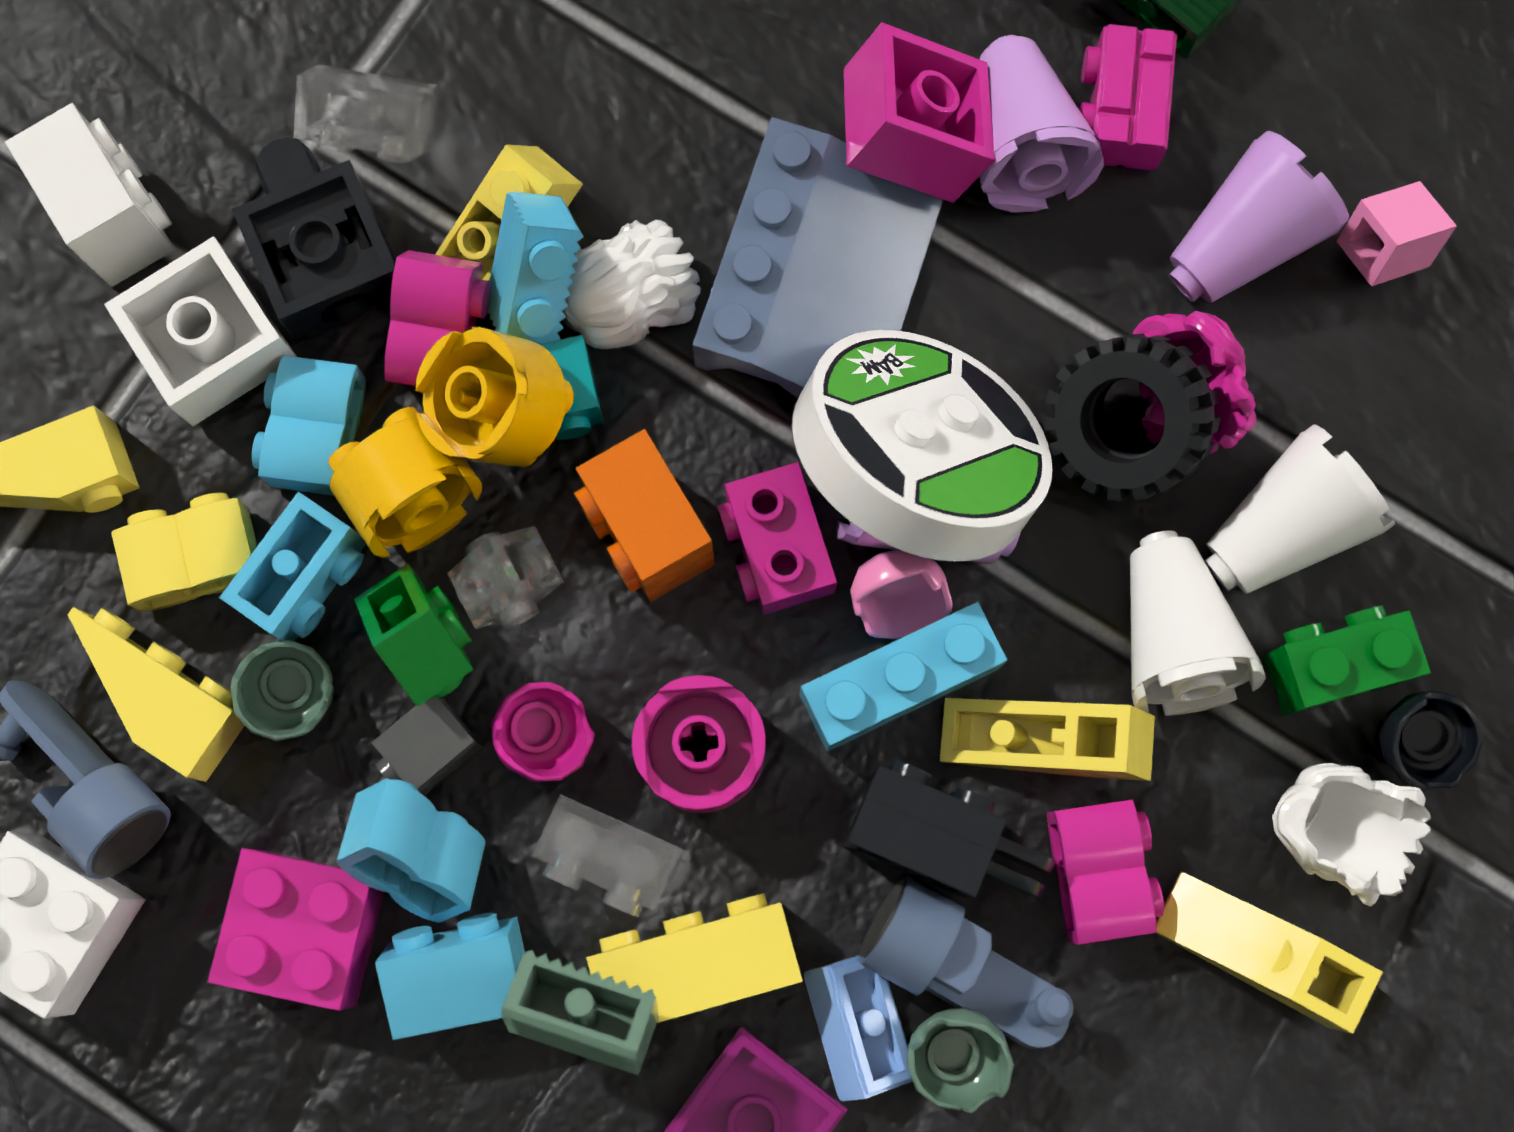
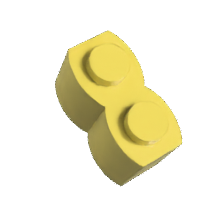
M211 493L194 498L190 501L191 508L175 515L167 516L165 510L156 509L142 511L128 517V525L111 532L128 605L140 612H147L182 604L203 595L224 592L257 547L248 507L238 498L229 499L226 493Z

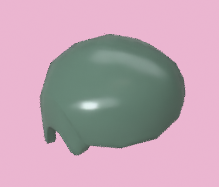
M289 639L261 644L243 659L232 677L230 688L234 713L251 733L280 741L303 736L316 727L332 703L334 687L332 685L333 677L330 667L310 646Z
M965 1007L939 1011L920 1024L911 1035L910 1043L908 1044L907 1068L916 1090L936 1107L974 1113L982 1104L996 1096L1003 1098L1009 1090L1014 1063L1003 1032L983 1013Z

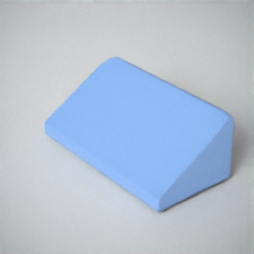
M860 955L804 972L805 984L836 1093L841 1101L866 1099L913 1081L907 1068L908 1045L889 980L859 963Z

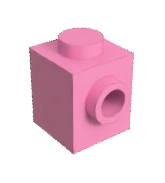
M1421 181L1361 199L1336 242L1368 283L1374 286L1430 267L1457 225Z

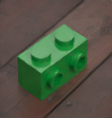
M409 563L354 598L373 648L417 707L430 698H440L449 694L459 686L466 674L474 670L463 649L464 646L472 642V639L458 618L460 616L439 585L428 591Z
M1382 605L1345 616L1347 627L1325 633L1320 622L1283 633L1286 644L1264 655L1283 716L1394 686L1430 674L1431 671L1410 610L1386 616Z

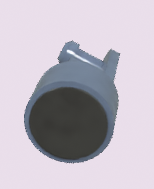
M8 681L0 691V703L9 713L0 725V761L15 759L22 749L20 742L28 734L74 783L72 787H43L31 801L47 818L49 834L86 875L93 879L109 878L138 862L155 846L165 832L171 816L169 808L128 765L114 763L49 694L24 681Z
M909 875L900 880L883 902L865 936L860 950L859 963L915 996L926 990L956 1008L965 1007L983 1013L1003 1032L1004 1036L1030 1049L1046 1048L1057 1043L1064 1036L1073 1014V1002L1064 990L1054 987L992 951L991 933L965 919V908Z

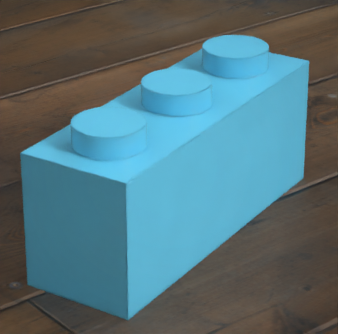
M976 602L802 685L799 696L826 751L829 752L999 670L1007 661V658L979 603Z

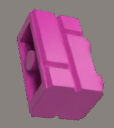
M1109 24L1103 27L1096 47H1086L1081 83L1092 84L1090 103H1081L1079 110L1100 141L1104 166L1116 167L1117 165H1123L1124 168L1152 171L1158 168L1168 148L1177 42V35L1174 31L1148 28L1139 31L1137 27Z

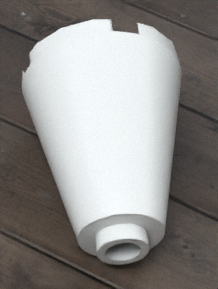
M1316 424L1299 434L1207 542V546L1213 555L1204 562L1227 591H1230L1237 585L1244 593L1248 594L1377 537L1395 525L1394 519L1383 515L1390 509L1371 479L1347 451L1333 456L1323 446L1332 436Z
M1160 531L1144 537L1140 541V547L1130 555L1131 676L1134 707L1149 713L1148 704H1162L1165 716L1181 715L1211 709L1237 700L1235 687L1247 681H1250L1252 691L1261 687L1266 679L1262 663L1194 542L1187 537H1178L1175 531Z

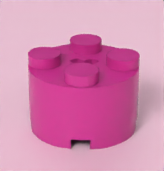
M686 676L666 684L642 708L633 728L632 752L638 772L648 787L660 799L683 811L710 813L723 810L737 803L755 785L765 761V730L760 714L755 706L736 687L720 678L712 676ZM701 729L706 731L709 740L719 741L718 748L708 750L706 761L696 762L692 752L682 751L683 743L693 741L694 731Z

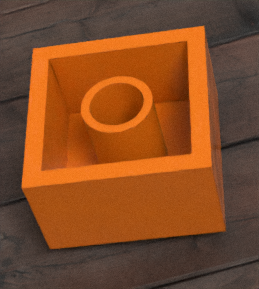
M645 429L576 468L583 488L577 490L574 494L598 539L600 540L610 534L615 543L606 549L630 593L642 588L651 603L715 565L711 538Z

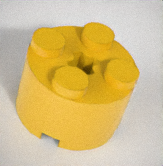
M472 327L473 329L461 333L453 331L442 336L426 354L419 368L415 391L423 392L424 412L416 413L420 429L426 439L438 451L452 457L502 466L526 467L531 465L554 441L562 425L564 415L571 409L573 404V388L564 379L561 368L554 356L536 342L486 328Z
M406 407L394 412L384 422L383 428L361 442H350L341 446L328 460V465L333 471L330 480V489L370 551L378 557H391L385 547L401 544L405 551L409 553L437 540L454 528L467 515L461 504L470 492L476 500H478L482 492V483L466 459L443 454L429 443L420 429L416 413L418 410L415 407Z

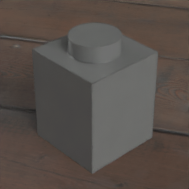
M443 697L430 698L418 707L414 706L371 742L383 756L375 765L384 778L406 781L414 785L419 793L424 796L484 747Z

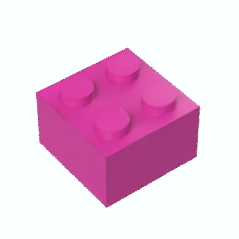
M881 22L843 69L847 167L954 203L995 161L988 64L985 61Z
M242 848L208 983L338 1011L357 1007L384 891L374 889L357 881L339 866L263 850Z

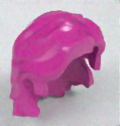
M1194 311L1188 316L1165 314L1144 319L1135 328L1133 334L1144 333V336L1147 337L1160 335L1170 338L1171 345L1175 347L1184 345L1195 353L1191 360L1197 366L1206 365L1212 376L1206 379L1210 390L1218 389L1221 401L1214 405V415L1221 416L1220 429L1212 434L1211 441L1215 444L1210 454L1218 450V444H1221L1224 449L1233 448L1245 436L1246 432L1250 431L1255 425L1256 414L1254 408L1256 404L1253 394L1248 390L1249 385L1245 379L1244 349L1235 339L1227 323L1215 315ZM1139 382L1141 396L1144 399L1148 397L1151 404L1146 409L1145 417L1142 418V425L1148 432L1145 436L1152 444H1157L1160 442L1164 432V410L1157 395L1148 386Z

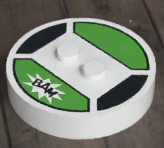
M873 330L847 336L834 343L823 354L795 405L792 423L794 443L801 463L811 481L828 502L850 522L872 537L904 552L943 561H970L993 555L1004 549L1017 537L1049 491L1052 480L1050 449L1044 432L1029 407L996 373L968 354L941 341L896 330Z

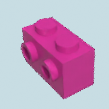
M799 462L726 483L727 503L717 506L727 542L739 539L746 563L736 565V571L746 602L758 599L762 614L766 615L834 594L837 580Z

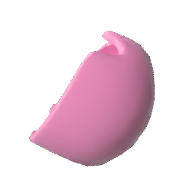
M899 549L879 553L861 565L850 588L854 613L856 616L861 617L866 632L875 638L900 639L948 616L952 612V599L946 577L937 562L933 559L920 557Z

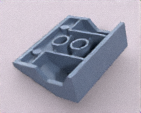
M771 117L692 345L695 367L706 371L728 368L775 382L799 398L819 360L834 343L847 336L865 331H901L943 199L847 167L846 143L830 134Z

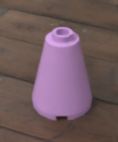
M1006 35L996 39L982 53L979 59L988 64L995 161L979 176L980 186L983 193L987 194L989 203L997 209L1013 213L1035 212L1047 209L1046 198L1065 192L1068 201L1080 195L1096 181L1104 167L1101 144L1037 44L1030 38L1016 35Z
M1268 130L1253 141L1170 256V261L1175 269L1169 274V278L1177 289L1191 302H1194L1199 297L1209 303L1216 301L1337 234L1349 220L1346 206L1331 182L1322 172L1313 177L1299 164L1306 155L1283 136Z

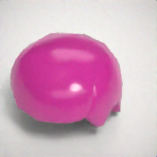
M553 682L525 683L502 698L491 722L492 742L499 759L507 769L533 782L561 781L583 766L594 744L595 733L588 722L583 702L571 691H566L562 686Z

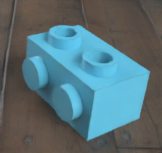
M297 492L219 598L281 640L289 639L295 641L298 636L304 638L321 621L326 609L322 603L338 583L341 586L346 584L358 571L364 558L361 550L366 543L351 527L300 492Z
M483 913L459 921L457 923L458 929L433 934L430 926H419L393 935L392 942L388 943L375 961L393 1040L502 1018V1007L521 958L525 953L517 917L498 920L496 913Z

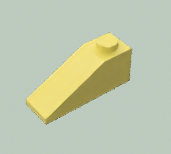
M94 405L0 442V507L77 512L85 510L88 513H96L117 506L123 500L122 495L140 488L116 422Z
M945 698L940 762L1090 778L1151 781L1155 716L1132 705Z

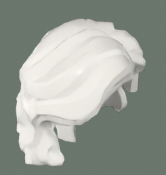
M637 220L631 224L628 223L621 227L618 235L610 240L598 239L590 246L580 249L575 253L578 261L573 264L576 272L570 276L573 284L568 287L571 295L565 299L568 307L563 310L566 318L562 321L573 331L581 333L585 343L599 349H613L637 344L649 334V327L651 326L666 327L687 323L694 315L696 310L695 301L701 293V288L696 285L700 281L697 271L690 268L694 257L690 252L677 254L683 245V241L680 237H673V228L669 227L664 221L654 220L647 225L641 224Z
M1324 763L1309 766L1301 771L1295 784L1281 796L1272 819L1274 832L1307 874H1317L1327 881H1337L1348 888L1351 895H1358L1363 904L1372 906L1376 903L1379 894L1396 896L1403 892L1401 885L1407 882L1404 873L1412 874L1415 868L1404 852L1421 854L1423 847L1419 839L1431 833V827L1426 824L1431 817L1430 812L1424 806L1426 799L1421 789L1397 786L1389 781H1371L1369 774L1364 773L1363 769L1359 767Z

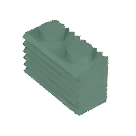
M533 950L523 954L501 1012L502 1019H504L505 1025L509 1029L508 1032L636 1075L641 1070L659 1018L657 1001L652 989L642 993L639 985L629 989L625 980L618 984H615L612 976L602 980L599 971L592 975L588 974L585 967L576 971L572 963L562 966L559 958L552 962H549L546 954L536 958Z

